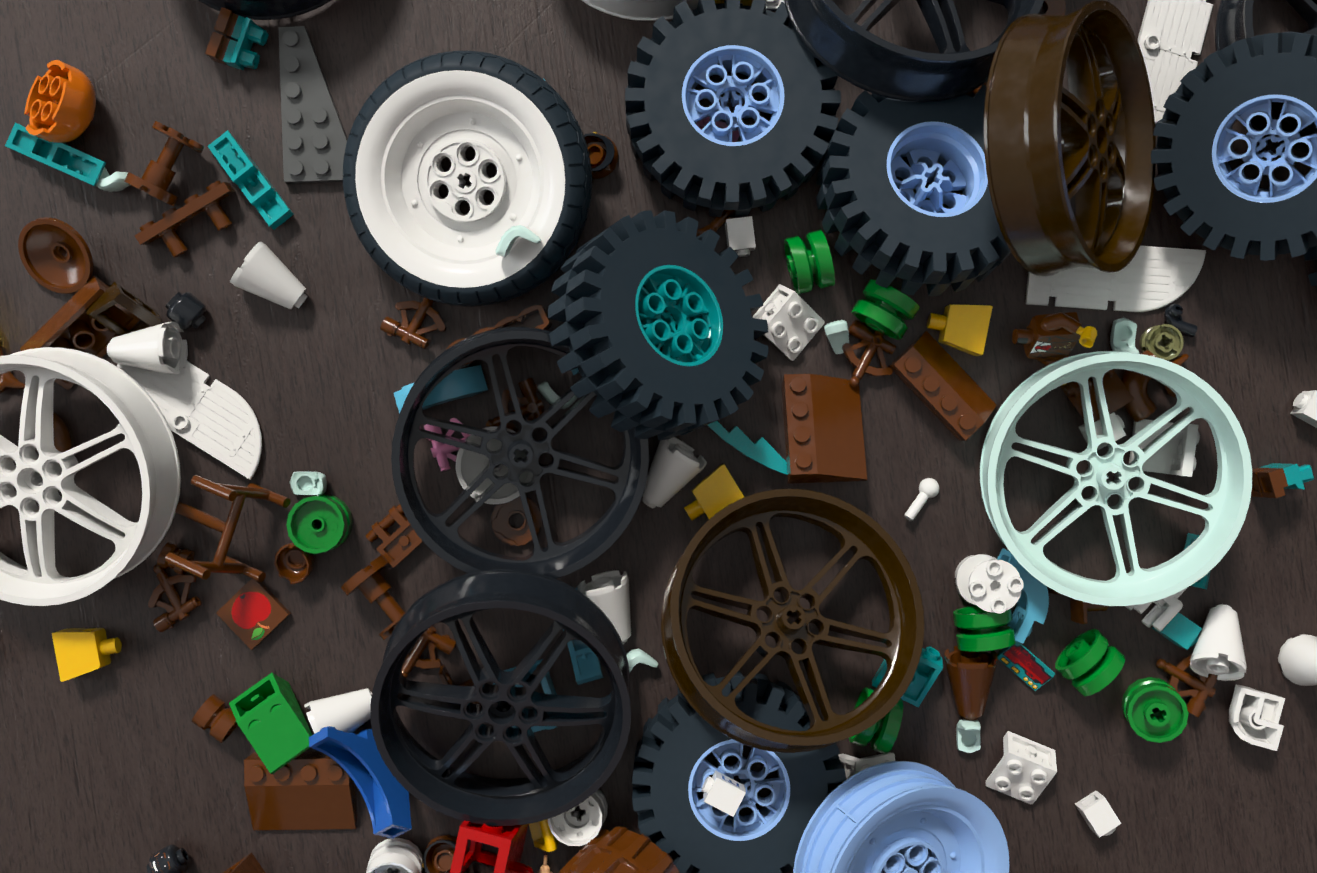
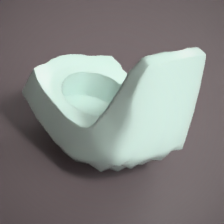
M104 167L96 186L103 191L117 192L131 185L124 182L128 172L116 171L109 175Z
M512 226L501 237L495 252L496 255L505 258L510 253L518 237L525 238L534 243H541L542 240L525 226Z
M1126 318L1113 321L1110 335V345L1113 351L1139 354V350L1135 347L1136 323Z
M837 320L827 323L824 330L835 354L844 353L842 345L849 343L847 322L845 320Z
M544 381L538 384V390L549 404L552 405L560 398L551 389L548 382ZM576 395L560 409L568 408L577 399Z
M315 471L293 472L290 479L292 492L296 495H323L327 488L326 475Z
M639 648L631 649L626 653L629 673L638 663L655 668L658 666V662Z
M959 720L956 726L958 750L966 753L980 750L981 725L978 720Z

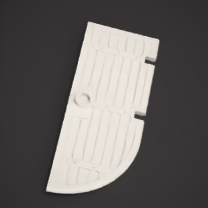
M1148 0L1137 41L1149 78L1155 124L1164 115L1166 108L1163 106L1169 95L1176 92L1181 85V79L1198 65V61L1192 60L1191 55L1201 54L1213 4L1207 3L1206 0Z
M1140 246L1132 261L1118 272L1107 273L1088 267L1072 268L1051 276H1037L1028 272L1025 304L1048 306L1049 296L1055 297V307L1107 310L1108 301H1114L1113 311L1147 312L1156 310L1174 302L1191 287L1201 271L1206 250Z
M188 361L184 368H179V374H167L123 364L116 366L131 376L147 391L161 410L171 431L246 478L252 479L261 457L262 435L254 411L241 395L217 379L211 386H208L205 383L210 375Z

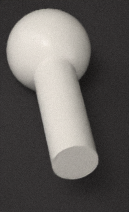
M926 478L920 482V493L904 514L907 520L912 522L928 498H933L939 493L940 487L935 479Z

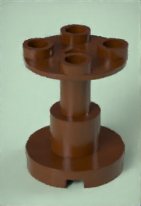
M155 121L152 128L169 137L156 162L150 160L142 178L128 172L124 182L174 206L179 197L167 192L176 172L171 170L183 146L200 154L205 146Z
M381 555L370 562L371 565L361 569L342 585L341 589L347 596L359 589L370 604L374 601L377 602L393 622L379 634L385 640L392 634L405 611L388 592L392 587L380 571L389 562Z

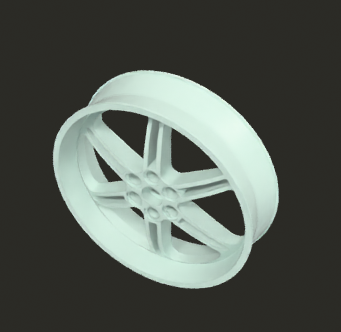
M1096 351L1077 354L1047 365L1024 380L1007 397L994 416L984 440L980 460V486L984 506L994 530L1019 564L1033 577L1056 592L1075 600L1105 606H1131L1161 600L1174 595L1204 577L1220 562L1236 540L1246 518L1252 492V465L1247 440L1239 421L1224 399L1207 382L1191 371L1161 358L1126 352ZM1112 369L1134 371L1151 377L1171 389L1177 397V403L1174 407L1120 445H1117L1114 439L1102 384L1104 374ZM1089 377L1093 378L1103 435L1096 436L1088 386ZM1072 381L1079 384L1088 443L1085 451L1076 453L1021 438L1016 434V423L1025 411L1039 398L1063 384ZM1189 407L1187 414L1167 428L1141 450L1138 447L1149 436ZM1197 418H1203L1208 422L1217 452V479L1214 490L1207 495H1201L1150 477L1142 471L1143 463ZM1017 442L1069 458L1066 466L1012 449L1011 446ZM1101 443H1107L1109 446L1108 452L1103 456H1099L1097 453L1098 446ZM1128 451H1133L1134 460L1129 464H1125L1123 461L1124 454ZM1014 456L1072 475L1074 478L1073 487L1055 502L1028 530L1023 532L1014 529L1007 512L1004 497V471L1007 461ZM1082 460H1086L1088 462V469L1084 473H1078L1076 470L1077 464ZM1109 471L1116 473L1114 475L1116 478L1112 482L1106 481L1108 479L1106 474ZM1133 477H1138L1140 481L1138 487L1132 490L1129 489V480ZM1152 483L1208 503V508L1201 509L1148 493L1150 485ZM1086 486H1092V496L1086 499L1082 498V490ZM1113 494H1118V503L1113 507H1109L1107 504L1108 498ZM1140 497L1199 514L1205 520V528L1190 546L1169 561L1148 569L1140 568L1128 504L1131 499ZM1074 499L1078 502L1076 506L1053 524L1035 542H1031V539ZM1094 505L1101 507L1116 564L1115 577L1107 581L1085 578L1071 573L1048 560L1043 554V547L1047 542ZM1113 515H1120L1131 567L1129 573H1126Z

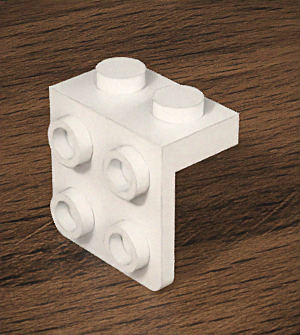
M1143 419L1139 422H1134L1132 437L1154 420ZM1167 422L1139 444L1138 447L1142 450L1174 423ZM1188 424L1143 463L1142 471L1192 477V473L1196 468V445L1200 439L1199 425ZM1130 451L1129 463L1134 460L1133 451Z

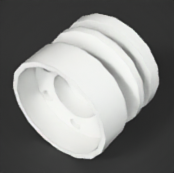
M600 789L579 804L580 809L585 810L583 815H580L579 811H575L577 807L575 806L569 811L548 819L551 833L558 841L568 846H582L598 835L607 817L608 808L606 798Z
M402 838L386 839L378 843L372 850L366 873H422L423 855L419 848L409 840Z

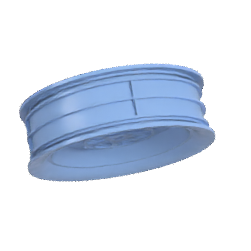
M891 761L871 766L856 773L826 797L804 830L797 849L793 873H1009L1010 864L1007 840L1002 826L992 810L974 795L956 788L944 775L927 765L910 761Z

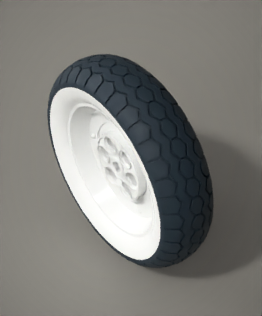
M450 51L430 55L402 67L383 81L369 96L352 125L346 143L343 160V190L348 214L359 240L376 264L392 279L410 291L433 301L457 306H486L505 302L531 291L554 274L568 258L578 242L587 220L592 195V170L589 151L578 121L562 97L544 79L521 64L498 55L478 51ZM470 146L476 152L475 158L472 161H468L465 157V151ZM445 157L451 160V168L447 172L441 166V162ZM490 163L495 164L497 167V174L493 178H490L486 173V168ZM464 176H471L469 179L472 183L471 186H464L466 183L463 179ZM442 184H445L449 190L448 196L445 199L439 195V187ZM487 190L494 194V201L491 205L486 204L483 199V195ZM464 200L470 205V211L467 215L462 214L460 211V203ZM512 226H525L542 240L541 243H534L525 238L518 237L510 253L505 258L496 255L495 252L501 237Z

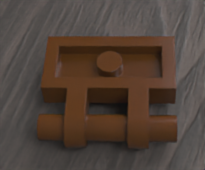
M400 504L397 507L394 505L388 511L389 514L380 522L376 521L371 526L372 529L365 535L370 542H374L378 537L383 541L376 550L386 558L393 568L423 542L404 516ZM394 522H397L401 527L390 535L387 529Z

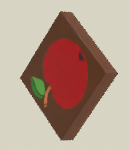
M254 579L245 584L216 612L251 650L255 649L291 614L262 582Z

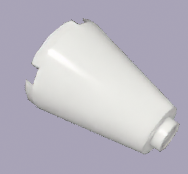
M258 242L245 257L242 266L237 268L230 280V283L235 287L288 309H292L294 306L299 309L308 297L304 294L306 288L263 242Z
M165 322L112 338L107 346V354L114 363L167 374H179V368H184L187 362L188 345L187 340L181 339L179 332L184 331L180 328L179 324L176 322Z
M675 437L660 440L648 471L642 501L651 508L656 506L662 507L704 469L707 464L706 460L701 455L696 458L692 453L694 449Z
M619 570L606 571L591 576L592 581L587 584L585 580L577 586L578 591L591 599L605 613L617 630L622 643H626L631 636L630 594L627 572L624 571L623 575H620Z
M1220 604L1210 609L1190 658V668L1195 673L1207 678L1209 673L1218 675L1217 680L1223 681L1237 680L1244 677V672L1246 673L1247 670L1238 614L1232 607Z
M1301 634L1286 640L1280 648L1278 662L1281 664L1283 675L1291 682L1301 686L1317 685V637Z
M366 688L306 703L304 705L305 708L311 709L306 714L314 734L319 732L320 729L329 726L346 733H352L371 718L370 704L372 692L370 689Z

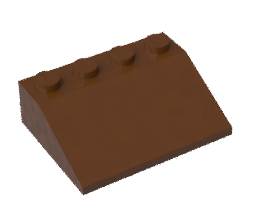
M784 374L781 387L788 484L867 481L859 385L852 387L849 384V379L823 375Z
M320 751L303 752L274 774H270L256 752H253L244 760V787L253 831L357 828V786L348 773L326 754Z

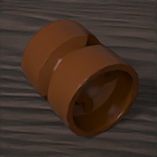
M215 694L211 695L203 703L191 721L203 730L209 728V735L220 743H223L238 726L231 707L226 709L225 702Z

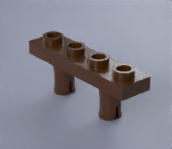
M220 180L206 187L208 192L203 195L195 194L184 201L186 205L178 210L174 207L162 214L163 219L158 222L150 221L139 228L141 232L136 234L135 238L140 245H148L162 238L173 257L176 258L188 251L175 231L177 227L202 212L208 214L218 231L229 227L232 223L220 206L221 200L236 191L230 183H221Z

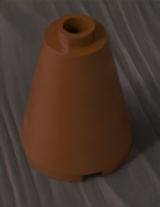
M954 646V651L950 653L949 649L945 650L944 660L957 713L963 716L965 720L974 721L984 714L998 662V655L994 650L991 651V654L985 651L969 652L961 651L958 649V646Z

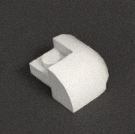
M1236 685L1229 708V723L1242 740L1252 745L1277 751L1284 727L1279 724L1285 698L1250 687Z

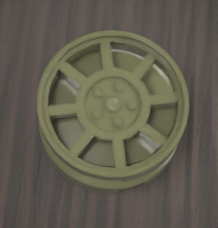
M1169 324L1150 327L1144 331L1140 338L1142 353L1146 348L1157 358L1171 360L1177 357L1182 351L1184 344L1181 332Z

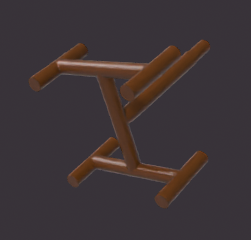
M198 475L193 476L191 479L192 485L233 501L227 521H224L178 501L175 511L177 514L221 532L222 536L213 562L189 561L172 552L166 555L165 561L204 580H207L211 573L243 574L259 582L264 581L266 578L265 572L227 556L246 498L267 500L284 508L290 505V498L254 483L243 487L215 483Z

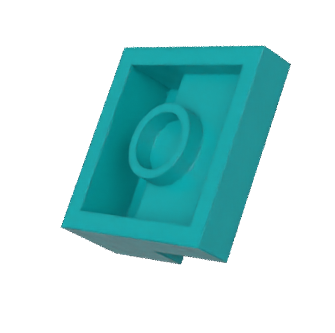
M932 647L922 648L920 661L914 677L901 697L902 700L918 708L943 669L942 657L936 649ZM885 659L872 679V686L876 688L887 671Z

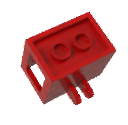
M464 820L459 827L450 873H464L473 860L495 866L494 873H534L529 865L526 866V864L520 863L529 824L490 826ZM471 840L470 849L466 855L468 841ZM483 844L498 847V854L483 851Z

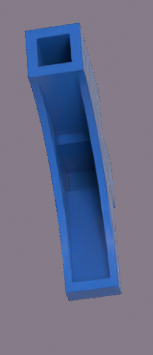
M329 726L320 729L319 732L309 737V747L326 754L338 763L358 787L371 817L373 834L393 839L412 829L409 792L397 781L384 763L377 749L372 729L362 730L356 735L355 733H346Z

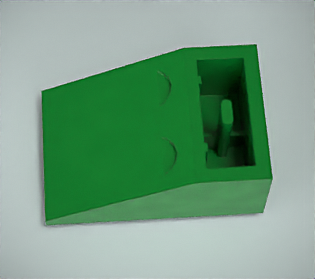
M270 673L229 703L238 726L270 774H274L310 748L309 737L312 736V733L288 681L276 674Z

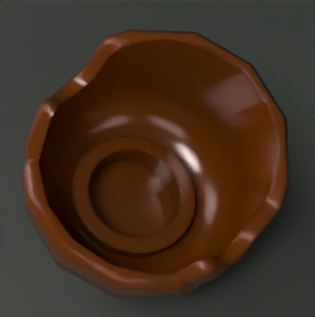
M292 542L279 549L275 555L274 565L280 578L289 580L290 584H297L303 582L311 574L315 559L313 553L304 552Z

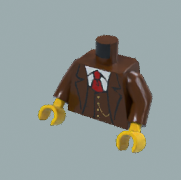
M1058 312L1034 316L1026 329L1013 330L1012 341L1014 344L1024 345L1025 354L1028 358L1036 359L1047 366L1067 358L1078 340L1082 346L1091 348L1097 337V330L1092 326L1083 328L1082 323L1079 322L1077 312Z

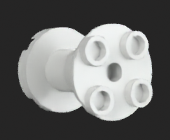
M987 554L968 556L959 563L955 570L954 578H956V589L959 595L964 600L977 605L987 612L1000 614L1012 608L1018 602L1024 587L1023 580L1013 565L1003 560H997Z

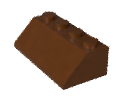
M93 276L20 348L21 351L43 347H60L79 350L102 358L107 353V346L111 339L118 335L87 315V311L109 286L96 276ZM118 303L103 311V313L128 330L140 320V318ZM58 378L54 381L66 390L75 385V383Z
M927 331L918 337L888 366L893 369V372L958 440L966 441L986 422L997 406Z

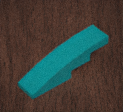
M17 123L14 124L5 144L6 147L95 187L106 165V162L63 143H53L28 133L26 127Z
M228 130L208 145V148L231 180L238 185L249 202L259 211L273 230L294 215L280 194Z
M718 421L706 425L723 441L743 455L767 468L787 475V462L763 437H760L753 443L737 426H734L728 432Z

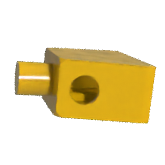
M948 305L945 307L943 315L929 314L927 328L940 330L939 343L973 356H980L984 353L993 306Z
M721 464L691 490L697 500L684 507L691 520L704 513L710 519L720 510L744 498L725 464Z
M71 628L52 633L61 682L111 664L110 654L120 653L122 648L118 637L107 639L104 628Z

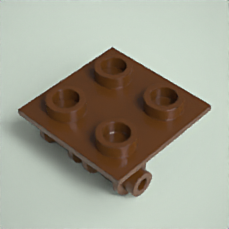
M1115 369L1106 372L1102 381L1109 414L1135 400L1115 373ZM1089 377V394L1094 422L1100 420L1093 378ZM1072 381L1066 385H1061V389L1084 420L1079 384Z

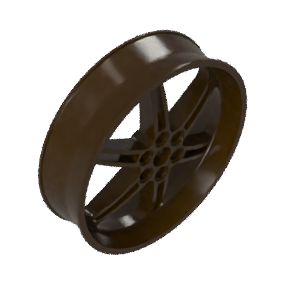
M1103 0L1093 1L1086 4L1082 9L1067 15L1043 16L1035 13L1017 18L1003 34L991 64L984 109V153L989 191L997 222L1010 251L1022 267L1037 276H1051L1060 271L1077 267L1095 268L1107 273L1118 272L1124 269L1135 257L1148 225L1156 163L1151 164V151L1156 148V136L1153 135L1155 119L1150 83L1136 36L1122 12L1110 2ZM1065 68H1067L1069 91L1063 87ZM1074 195L1076 201V220L1070 203V199Z
M776 489L744 497L726 506L710 518L692 538L675 565L664 593L661 610L662 645L668 667L680 692L690 706L713 728L739 743L759 750L778 753L808 752L827 747L861 733L882 719L898 703L912 681L920 661L924 639V610L917 580L909 562L892 537L875 520L855 506L824 493L802 489ZM774 517L795 518L814 524L833 534L840 542L841 548L839 552L802 590L793 589L788 582L769 527L770 519ZM756 526L760 528L766 553L776 583L773 584L771 582V578L768 572V568L761 548ZM735 532H744L749 537L764 600L756 601L702 588L693 581V569L701 557L718 541ZM847 550H852L853 556L818 595L812 587ZM858 560H868L882 582L889 607L890 622L887 633H880L827 619L819 612V606ZM774 592L782 593L785 601L783 603L778 602L774 598ZM691 595L748 610L747 615L693 599ZM800 598L808 600L810 609H805L800 605ZM690 609L750 627L756 633L755 642L720 684L716 686H711L702 679L694 663L687 637L686 621L687 612ZM757 610H762L766 613V622H762L757 618ZM789 616H793L795 619L792 624L787 621ZM809 623H813L818 627V635H814L809 631ZM833 631L886 644L887 648L828 636V633ZM765 636H771L775 639V648H771L766 644ZM792 642H796L801 646V654L793 652L791 648ZM818 644L881 656L886 660L887 671L877 688L862 704L847 714H836L832 711L812 652V645ZM757 651L763 657L760 662L727 697L723 696L722 690L751 655ZM774 655L782 656L786 661L796 689L810 718V728L806 731L785 730L761 723L744 714L735 704L736 695ZM800 662L804 663L824 721L821 720L801 670Z

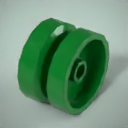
M822 230L808 233L805 238V244L799 236L784 240L788 272L798 295L811 292L813 282L820 289L835 285L833 261Z
M869 280L863 290L868 300H858L851 313L870 328L893 339L901 340L908 329L903 320L914 319L920 308L919 305L899 290L891 286L884 288L875 283L876 280Z
M323 494L307 497L296 503L288 514L286 526L288 535L296 547L304 552L318 554L330 551L343 544L351 534L353 520L351 511L345 502L336 496Z
M977 605L953 611L954 626L964 629L956 634L959 650L969 652L992 651L1016 644L1014 628L1006 626V624L1012 621L1011 608L1000 614L984 611Z
M1091 629L1080 634L1063 649L1055 662V669L1064 678L1071 679L1072 686L1080 694L1090 696L1101 691L1117 677L1124 666L1125 656L1116 647L1108 646V639L1099 630Z
M1153 677L1138 679L1129 685L1123 694L1122 709L1124 716L1136 734L1145 740L1157 743L1171 741L1179 736L1186 727L1189 714L1186 703L1173 686L1166 681Z
M865 687L857 699L855 708L862 704L874 689ZM900 698L898 703L873 726L857 735L849 737L850 743L864 747L870 742L871 748L874 751L884 754L889 753L896 741L901 726L904 707L903 700Z

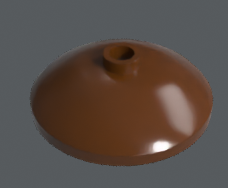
M43 217L29 222L22 229L18 240L19 255L25 269L40 285L53 292L67 294L80 290L90 280L93 272L92 255L83 237L73 227L61 220Z

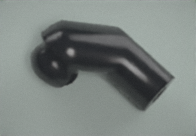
M1172 304L1170 307H1167L1164 313L1167 324L1176 327L1182 335L1194 337L1197 332V325L1183 321L1181 316L1183 308L1179 304Z

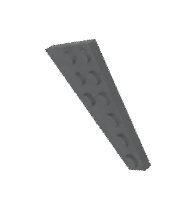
M304 26L278 27L284 182L286 184L343 182V160L347 143L346 133L327 87L325 76L317 60L318 58L309 33Z

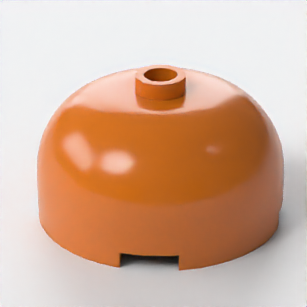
M53 60L47 64L49 70L43 77L37 76L30 89L25 106V115L30 116V125L26 126V130L29 134L49 142L66 143L78 138L89 126L94 117L96 94L92 82L82 71L60 60Z

